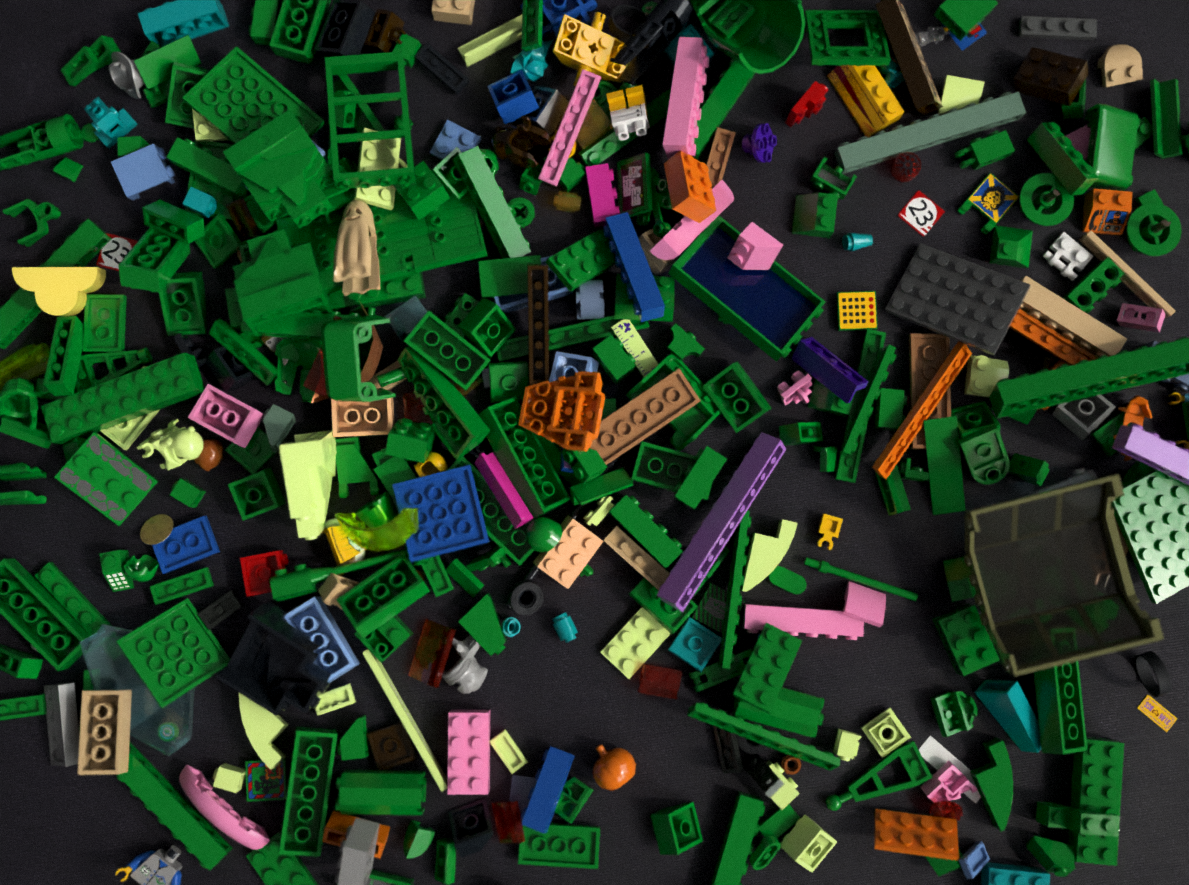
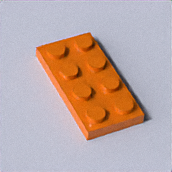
M875 809L874 849L957 861L959 858L957 819Z

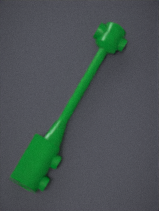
M407 545L405 550L333 568H307L306 564L295 566V571L287 573V569L275 571V576L270 577L273 599L279 602L317 592L316 584L328 579L330 573L338 575L390 562L403 553L410 560ZM427 558L416 561L414 565H424L429 563L430 560Z

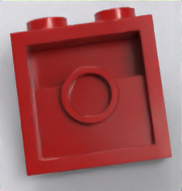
M815 81L791 109L785 123L792 127L795 122L799 124L804 116L809 118L813 113L816 115L827 99L825 95L828 92V88L824 84H819Z
M283 550L240 558L246 597L272 592L270 577L275 576V571L286 569L285 565L289 563L286 553L283 554Z

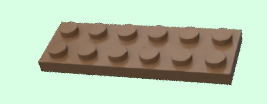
M911 333L909 335L910 411L929 385V382L936 375L940 366L949 356V337L942 334ZM951 387L948 388L927 420L951 417ZM924 425L912 441L911 449L926 450Z
M678 368L602 419L597 439L592 440L590 449L596 450L607 465L701 400L680 368Z

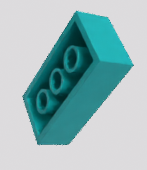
M176 0L165 2L155 8H147L143 12L138 13L145 36L162 47L186 35H189L190 39H194L230 27L223 5L219 0Z

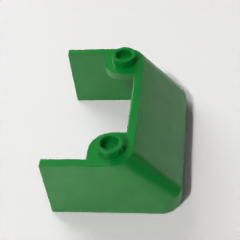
M369 315L327 321L322 325L321 340L326 393L329 398L335 401L370 402L396 397L394 392L383 388L376 389V386L371 382H361L358 343L367 342L371 338L372 325L390 323L389 318Z

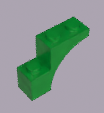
M1037 801L1036 822L1054 828H1067L1084 835L1118 837L1119 816L1116 814L1081 810L1056 802Z

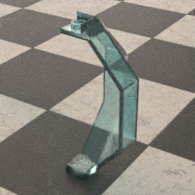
M102 624L95 634L80 642L94 690H132L130 735L163 754L171 756L192 738L195 688L161 709L116 644L117 640L133 630Z

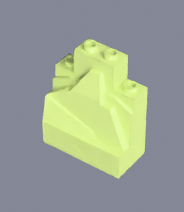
M333 430L294 435L295 443L279 445L291 518H296L298 537H305V540L316 539L325 529L332 477L336 476L337 451Z

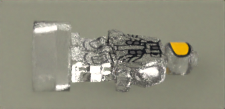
M928 27L927 30L929 31L917 32L915 37L921 48L932 41L937 44L944 39V35H947L950 30L947 27L942 29L941 27Z

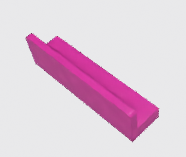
M484 452L481 453L475 461V465L514 528L516 529L530 522L533 516L494 453L492 452L488 455Z

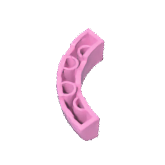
M723 180L712 189L716 212L701 223L684 216L650 250L654 256L663 260H670L679 256L734 201L732 191Z
M189 765L183 768L179 777L183 791L197 810L216 828L241 845L253 850L264 847L270 841L264 827L245 816L241 818L230 804L211 791L213 788L202 771Z

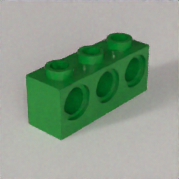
M1107 257L1083 277L1063 299L1088 314L1094 308L1093 304L1096 301L1100 302L1108 295L1106 291L1110 287L1113 289L1121 282L1120 278L1125 273ZM1105 272L1109 274V279L1105 277ZM1091 284L1096 287V292L1091 289ZM1078 297L1082 299V301H1083V304H1082V305H1080V304L1078 303V301H1077V298H1078Z

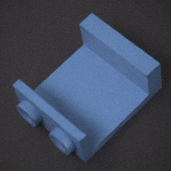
M151 144L111 161L127 198L134 201L140 198L138 193L166 181L171 184L175 183L173 179L175 174L171 166H167L165 161L167 156L162 148Z

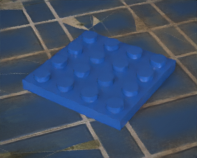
M471 465L392 484L410 562L489 543Z

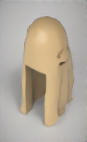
M353 200L346 206L339 225L334 250V275L332 279L334 282L343 281L342 293L344 296H348L350 293L364 294L371 289L380 290V267L376 248L377 236L373 213L368 204L361 200Z

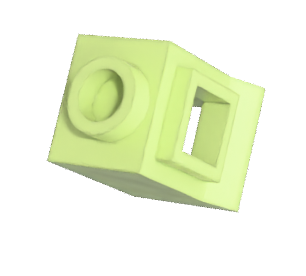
M838 728L833 752L841 760L850 761V759H854V756H857L859 747L858 740L862 736L858 733Z

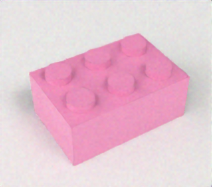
M207 384L188 418L231 442L246 448L262 421L264 414Z

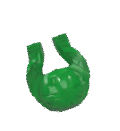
M20 377L10 379L4 383L0 391V416L4 414L18 418H29V429L34 430L37 427L38 400L34 392V385L30 380Z

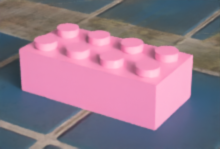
M450 710L448 713V794H488L490 790V710Z

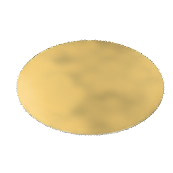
M165 514L151 517L142 526L140 531L141 540L148 545H155L164 541L173 530L172 518Z

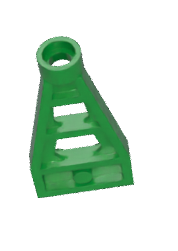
M145 347L140 350L81 356L75 385L76 391L80 392L123 376L141 365L152 362L150 351ZM124 357L127 367L116 371L113 360ZM107 363L108 375L101 380H96L92 367L93 364Z

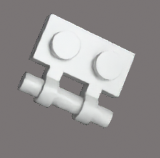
M1065 232L1061 233L1049 247L1055 253L1052 254L1046 251L1043 255L1048 260L1047 263L1050 266L1054 265L1061 271L1060 274L1062 276H1067L1072 281L1078 276L1072 271L1073 268L1080 272L1093 258L1092 254ZM1060 257L1068 263L1067 266L1059 260Z

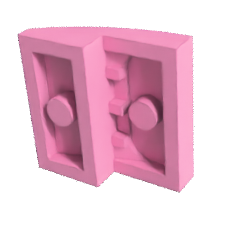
M848 581L842 614L881 627L885 615L886 594Z

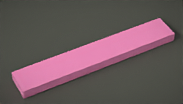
M582 69L538 177L539 180L557 187L601 76Z

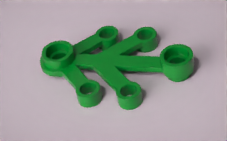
M651 168L652 209L656 223L653 227V232L657 237L663 238L671 230L669 223L663 222L659 202L666 209H672L670 197L656 192L655 185L658 186L660 191L668 192V184L666 179L659 178V173L654 168ZM651 211L640 214L637 217V224L647 226Z

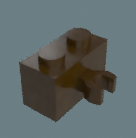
M377 9L364 45L375 53L392 52L396 44H402L399 36L400 34H406L402 30L405 22L392 11Z

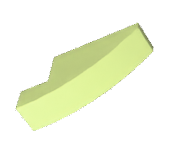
M783 519L779 520L776 538L757 533L752 534L744 570V583L740 588L741 591L747 592L777 567L790 547L798 523Z
M239 693L241 718L250 743L270 770L275 769L286 755L272 742L289 724L280 715L272 714Z

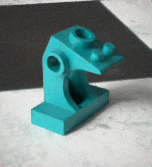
M99 97L95 98L84 108L93 120L91 124L96 129L94 133L109 149L117 143V137H124L138 125L124 108L117 112L113 106L108 108ZM119 124V126L115 128L112 132L110 131L114 126Z

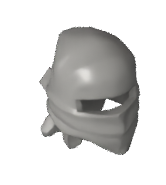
M468 636L463 641L449 637V641L461 658L448 672L439 668L438 672H440L441 677L450 686L457 683L458 687L456 690L461 692V694H470L481 687L488 672L487 668L482 667L474 657L481 645L471 636Z

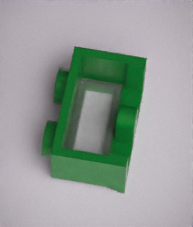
M824 157L810 181L816 189H824L829 194L838 195V200L839 198L843 200L857 176L853 175L851 179L842 174L843 169L836 166L833 169L826 165L827 158Z

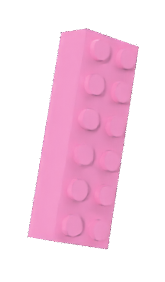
M679 37L663 139V147L668 160L680 150L691 156L696 154V144H694L695 138H698L699 134L697 120H701V108L699 107L700 103H703L704 100L702 87L706 85L707 79L705 68L709 66V56H706L707 46H704L702 38Z

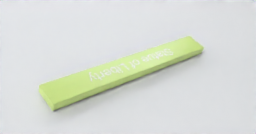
M369 649L365 650L362 653L440 791L446 790L448 788V779L385 668Z

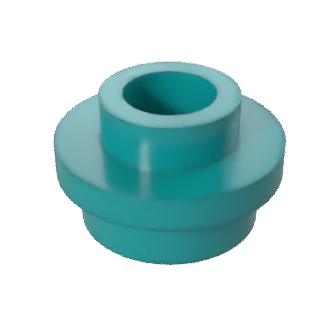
M508 617L503 621L502 632L505 636L513 637L520 632L521 625L516 618Z

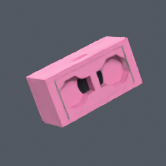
M1122 303L1117 322L1121 327L1160 333L1166 314L1163 309Z

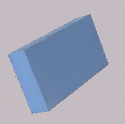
M975 842L959 859L966 879H973L990 858L983 842Z

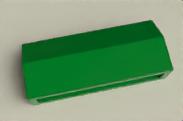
M7 415L1 417L0 432L49 449L52 441L47 425L37 422L36 429L31 430L29 429L28 418Z
M898 466L894 467L887 479L880 477L876 473L888 515L911 510Z

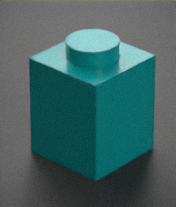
M190 187L182 203L187 209L206 218L214 214L217 208V201L211 195L193 187Z

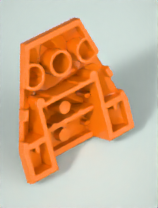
M579 371L570 377H558L556 381H544L526 386L518 425L567 450L587 452L592 445V440L597 439L599 435L605 395L601 392L602 380L600 373Z

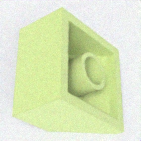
M804 815L796 822V826L783 838L781 848L794 861L810 872H813L837 841L812 819Z

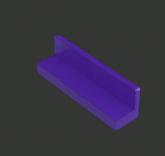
M813 337L800 340L792 360L846 404L851 402L856 391L866 388L868 381Z

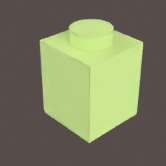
M224 763L214 771L213 779L215 781L213 786L237 793L242 789L246 769Z

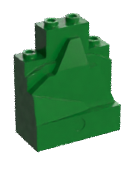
M290 109L223 151L234 170L271 222L281 218L288 212L300 229L332 208L322 189L329 187L334 182L333 171Z
M285 229L275 230L270 234L256 236L251 240H247L252 261L242 262L237 266H233L236 279L234 283L243 320L255 337L259 336L257 325L323 304L328 313L332 312L318 261L310 243L299 244L293 248L290 237Z

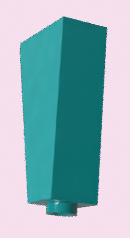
M985 680L975 691L978 698L1021 751L1038 753L1041 750L1038 720L1018 682Z

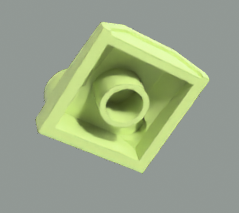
M971 355L968 359L964 394L989 398L996 383L1001 379L1009 377L1008 361L992 359L983 355Z

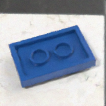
M202 516L174 527L171 534L164 541L152 545L162 574L169 573L220 552L207 516Z

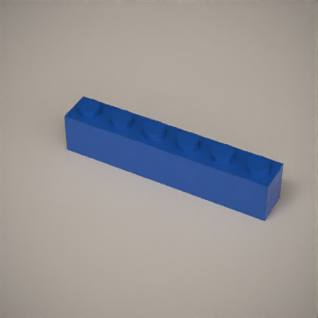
M628 212L606 217L603 232L605 237L609 238L611 253L614 252L616 267L621 269L623 284L626 283L628 287V298L633 300L634 314L639 316L641 322L664 317L665 304Z

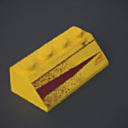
M875 65L837 66L827 75L864 135L868 138L898 121L905 112Z

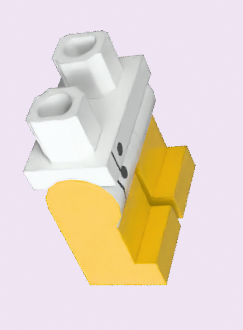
M642 85L625 89L629 108L627 107L623 90L606 94L612 125L620 141L627 140L629 133L635 131L638 136L646 135L647 129L650 128L646 97Z

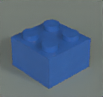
M522 70L487 86L504 124L513 122L521 116L539 109Z

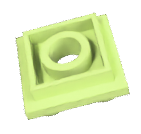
M608 495L599 498L596 502L598 505L594 511L590 509L583 517L585 523L589 526L591 524L597 526L613 508L614 504L610 502L613 498Z
M890 707L861 727L882 758L911 738ZM885 728L891 729V736L889 738H883L882 731Z

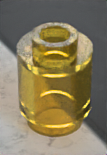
M559 191L554 196L553 206H557L556 210L580 212L582 196H577L576 193Z

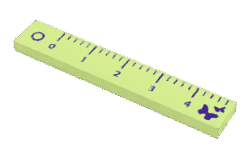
M623 319L612 326L611 329L623 343L626 352H629L636 361L635 366L644 378L658 363L631 321Z

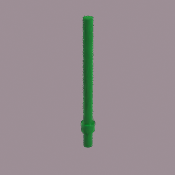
M808 557L804 560V565L816 568L819 572L825 574L828 572L916 601L918 598L916 593L829 565V562L817 561Z

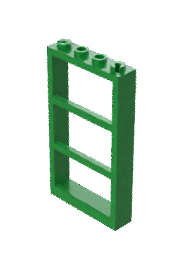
M403 52L325 57L333 178L336 189L349 190L360 187H387L394 184L408 185L416 183ZM399 71L400 92L334 97L332 75ZM401 100L404 129L337 135L336 105ZM405 138L408 168L340 173L338 143Z

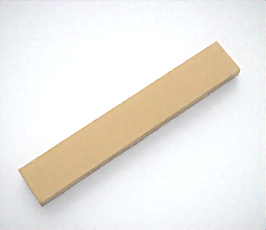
M1092 230L1079 239L1100 261L1109 257L1125 273L1120 280L1148 307L1163 309L1166 314L1165 318L1172 316L1176 312Z

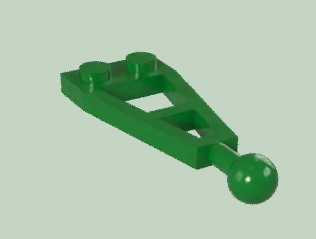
M912 740L897 747L847 786L849 791L839 796L829 795L826 799V806L831 811H837L842 803L852 798L855 802L912 788L931 779L932 776L915 742ZM899 756L910 780L884 787L877 772ZM872 777L877 789L858 794L856 788Z

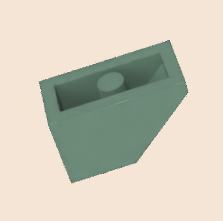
M273 404L270 409L265 411L263 422L272 452L276 453L279 445L283 443L296 420L294 414Z

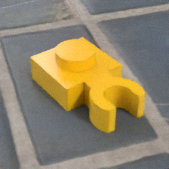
M822 514L818 533L823 534V536L818 540L817 547H821L822 542L827 541V550L833 548V541L831 539L832 537L838 538L843 519Z

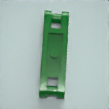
M754 647L735 654L734 663L730 666V669L718 668L719 661L705 666L702 672L698 670L689 672V677L693 679L695 684L693 686L695 692L741 675L746 666L742 659L746 657L749 659ZM705 674L708 681L702 682L700 676Z

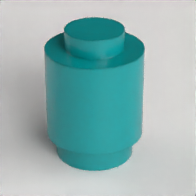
M566 612L552 619L554 622L553 627L560 641L565 640L568 643L576 639L575 634L578 631L571 617Z

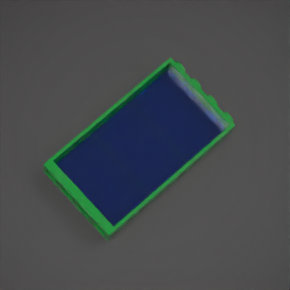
M718 216L673 264L668 274L777 362L781 356L785 359L792 350L789 348L792 343L796 345L803 337L800 333L803 330L807 332L812 326V318L817 319L824 311L821 307L826 301L775 260L769 270H742L728 259V256L741 233L721 216Z

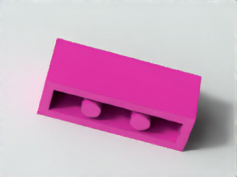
M608 163L585 167L594 228L605 226L606 217L620 214L619 206H615L614 199H617L616 187L612 188L611 181H614L613 169H609Z

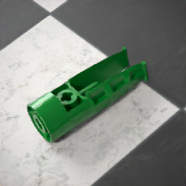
M64 114L1 135L0 148L17 144L20 153L0 159V170H8L21 165L25 166L32 162L43 161L81 149L84 142L77 122L71 115Z

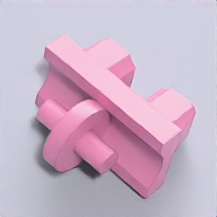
M798 370L791 376V380L795 383L794 385L789 387L786 382L778 385L777 391L781 396L782 403L785 406L792 401L795 404L800 401L807 404L809 402L807 396L812 393L809 389L813 385L811 382L812 377L809 374L805 376Z

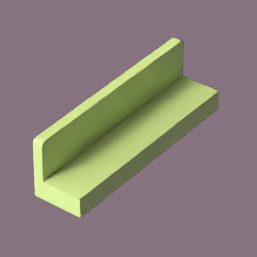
M522 15L459 47L458 51L466 66L468 67L522 39Z

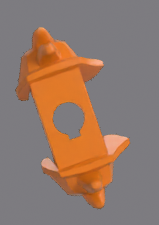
M1135 395L1126 407L1118 408L1124 412L1122 426L1134 423L1143 427L1144 418H1152L1148 400L1138 395ZM1121 452V455L1125 456L1124 461L1132 459V457Z

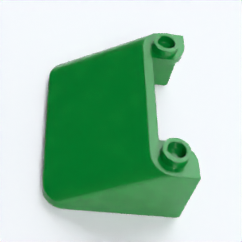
M671 354L632 388L626 396L632 400L680 368L701 400L668 423L676 431L671 436L670 442L677 451H681L694 441L721 411L703 388L704 384L678 356Z

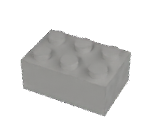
M356 818L353 826L349 825L346 833L347 840H343L340 846L339 853H342L337 865V868H340V870L337 872L335 883L338 885L367 884L373 868L380 823Z

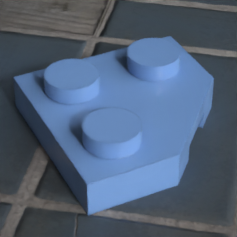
M447 120L430 151V155L442 160L456 147L463 153L478 146L481 137Z

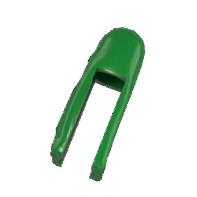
M22 462L0 465V481L47 478V473L40 470L39 467L30 468L29 465ZM30 491L0 493V505L45 504L47 501L46 496H35Z

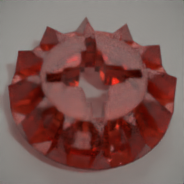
M948 800L935 802L929 808L931 816L957 819L958 821L963 816L962 807Z

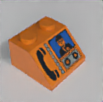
M1094 188L1085 194L1083 232L1092 230L1098 234L1122 235L1131 213L1132 192Z

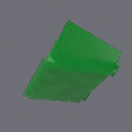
M1098 103L1085 113V121H1090L1087 128H1091L1086 163L1093 167L1094 173L1098 177L1089 188L1124 191L1133 183V175L1131 174L1140 118H1138L1136 113Z

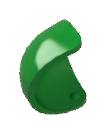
M545 517L533 519L527 528V539L530 546L535 551L541 553L552 550L562 536V526L556 521Z

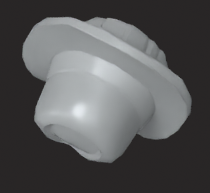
M113 52L111 54L113 63L108 67L113 82L120 89H124L131 97L135 99L142 98L139 88L143 86L144 81L133 61L135 59L130 60L121 52Z

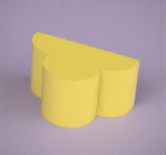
M12 267L16 283L25 290L35 292L38 306L44 312L56 316H74L81 312L86 305L87 293L97 291L104 284L106 278V270L98 267Z

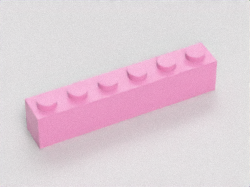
M753 604L743 605L742 628L747 629L748 633H759V630L763 629L764 624L768 623L782 631H786V633L792 636H798V632L806 633L807 637H818V634H826L825 638L837 639L838 635H844L845 639L857 640V636L863 637L864 622L843 615L841 610Z

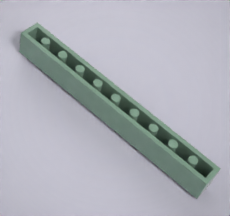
M1006 92L1000 95L999 98L993 99V97H990L977 105L975 103L968 104L961 110H957V108L951 109L944 115L935 114L930 116L928 120L922 121L919 119L905 127L899 125L893 128L892 131H880L870 138L864 136L857 139L854 143L844 142L838 146L834 155L838 166L843 169L842 174L900 157V155L903 156L905 153H913L1020 120L1026 114L1019 92Z

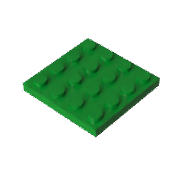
M188 598L116 641L117 646L161 709L227 667L230 661L229 656L213 633L206 627Z

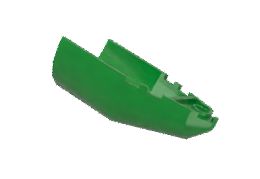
M691 0L695 12L712 44L749 71L764 74L777 70L785 65L796 53L803 39L805 17L803 7L797 0H745L754 7L755 13L729 39L724 37L708 22V19L727 0Z

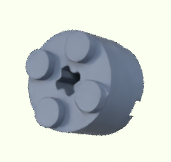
M590 280L576 288L577 319L604 318L603 281Z

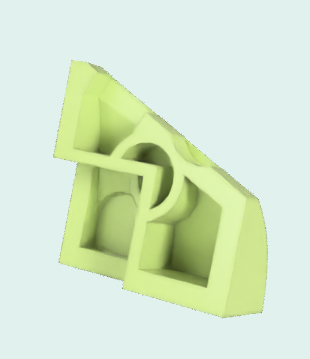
M947 75L944 80L942 97L940 98L943 107L938 109L937 114L941 116L955 108L961 110L971 103L977 105L982 95L984 81Z

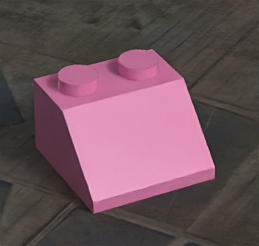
M751 222L739 235L728 259L742 270H769L783 244Z

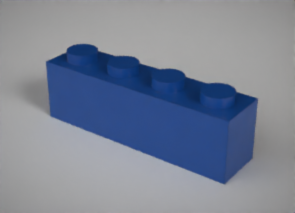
M550 746L549 750H545L542 761H544L543 767L538 769L535 780H537L536 786L531 788L528 795L529 805L523 809L520 819L523 820L521 825L541 833H547L575 755Z

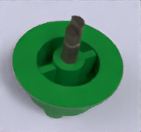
M1037 174L1031 177L1021 189L1019 197L1020 211L1027 219L1037 225L1054 226L1063 222L1070 215L1074 205V195L1071 196L1054 174Z
M1144 204L1130 215L1127 222V239L1133 251L1148 256H1162L1169 253L1177 246L1181 238L1182 229L1178 216L1173 210L1163 204Z

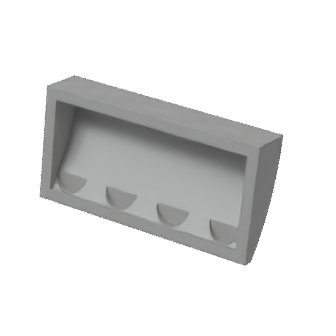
M75 684L45 685L44 694L47 709L51 765L65 767L78 764L80 738Z

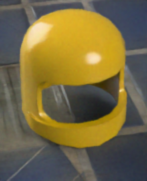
M430 452L424 463L417 462L413 465L419 477L448 470L446 460L436 452Z

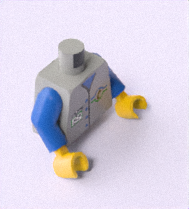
M172 845L167 852L163 849L144 852L131 860L126 865V868H120L115 876L119 872H124L126 877L120 881L124 882L128 878L129 873L132 872L130 876L141 885H181L182 874L180 870L182 864L176 860L181 854V850Z

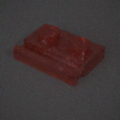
M643 663L638 692L677 700L682 671Z
M497 801L492 803L499 843L524 842L525 837L523 826L521 825L518 801Z

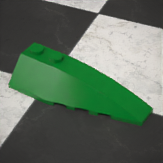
M405 347L398 358V362L408 382L413 383L416 397L420 398L425 406L422 409L425 415L429 414L433 422L431 426L453 457L459 460L479 445L490 429L454 385L410 347Z

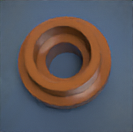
M786 755L781 761V767L785 773L793 775L799 772L801 761L798 758ZM794 761V766L788 767L787 763Z

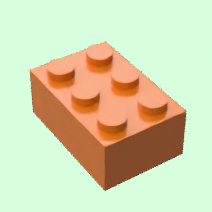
M680 150L664 163L672 209L701 223L716 212L715 198L711 188L712 183L708 174L709 169L704 162H700L690 154Z

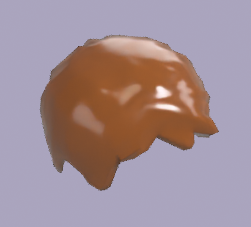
M212 438L203 440V450L200 456L194 459L195 463L205 471H210L219 465L223 459V444L219 440Z

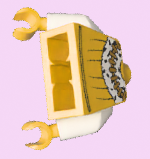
M342 517L325 521V529L321 532L327 536L337 566L361 561L365 557V551L368 549L366 541L375 538V533L370 528L362 530L359 523H354L352 520Z

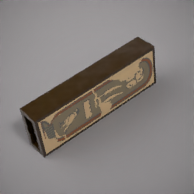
M880 0L875 5L916 110L927 115L942 108L941 100L903 4L899 0Z

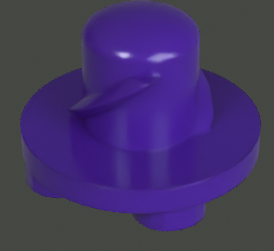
M761 123L756 125L753 134L749 135L747 133L743 137L742 148L745 153L753 154L759 163L771 161L773 147L777 144V138L772 134L768 123Z

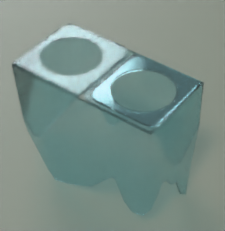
M414 296L385 317L390 319V325L402 343L403 332L410 334L427 313V310L420 300Z

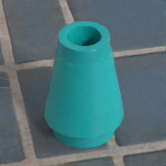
M848 233L843 236V248L852 252L871 246L873 244V237L871 234Z

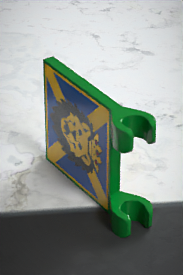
M990 172L957 211L964 215L971 206L977 209L989 220L981 229V232L987 235L1017 201L1019 196Z

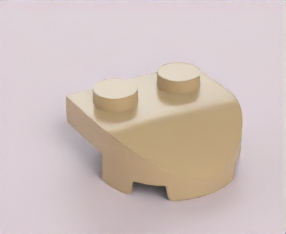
M1122 44L1108 47L1103 56L1099 58L1098 68H1101L1103 87L1143 80L1142 59L1139 52L1133 47Z

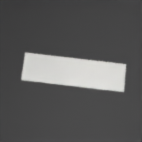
M929 736L919 748L921 756L937 770L949 760L975 785L970 774L971 770L932 736ZM971 790L964 792L974 803H977L981 798L978 790L974 793Z

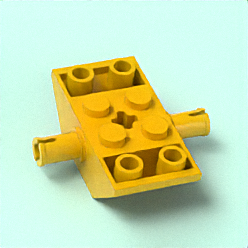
M600 12L594 13L591 26L565 14L562 17L553 53L562 64L578 71L574 86L578 82L582 69L601 76V80L621 82L619 78L626 68L624 65L610 61L611 58H615L625 43L602 32L606 16L602 14V17H600Z

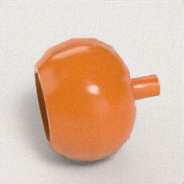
M602 744L595 748L601 756L593 766V776L598 786L613 791L624 785L634 776L636 763L633 756L627 750L614 748L607 752Z

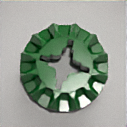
M515 198L509 201L508 204L512 208V214L520 226L524 228L531 224L535 218L533 204L525 198ZM515 209L519 211L523 209L525 219L521 216L515 217L517 215Z

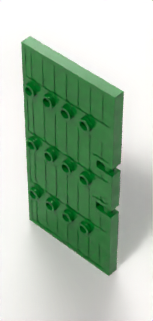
M444 186L450 199L420 220L416 218L398 192H395L394 208L392 210L368 204L373 213L376 229L380 282L409 275V269L415 268L416 273L488 256L476 206L468 191L457 201ZM320 215L312 220L310 224L300 229L292 217L276 220L277 230H286L293 248L299 244H311L327 294L342 291L343 281L334 282L332 279L334 275V250L342 219L327 224L324 217Z

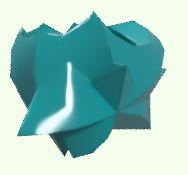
M553 40L542 41V47L527 52L522 50L521 53L513 56L515 61L510 74L522 70L525 78L528 80L536 81L543 77L544 71L548 67L545 56L548 55L547 51Z

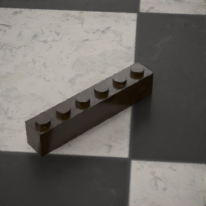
M527 264L529 384L549 381L547 264Z

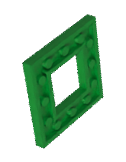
M805 10L804 17L811 65H889L890 54L884 25L878 10ZM827 28L863 29L866 46H830Z

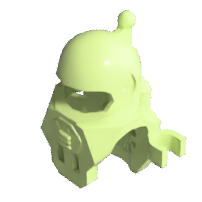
M172 420L168 423V428L158 429L151 433V436L143 441L137 449L146 451L142 455L143 458L151 456L154 449L158 450L166 460L164 463L159 464L161 469L170 470L181 466L187 460L198 458L203 450V439L195 431L194 427L178 428L175 425L179 420Z

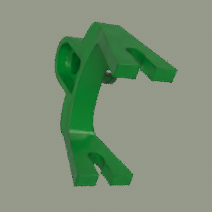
M26 199L2 210L4 214L16 217L26 208H29L36 219L37 231L17 240L18 244H25V246L30 247L48 234L49 227L47 221L58 219L61 215V211H58L59 208L54 204L43 202L38 205L35 201Z

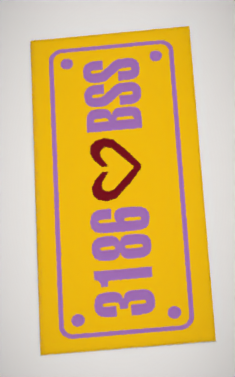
M1149 695L1138 706L1142 713L1166 732L1177 720L1173 714Z

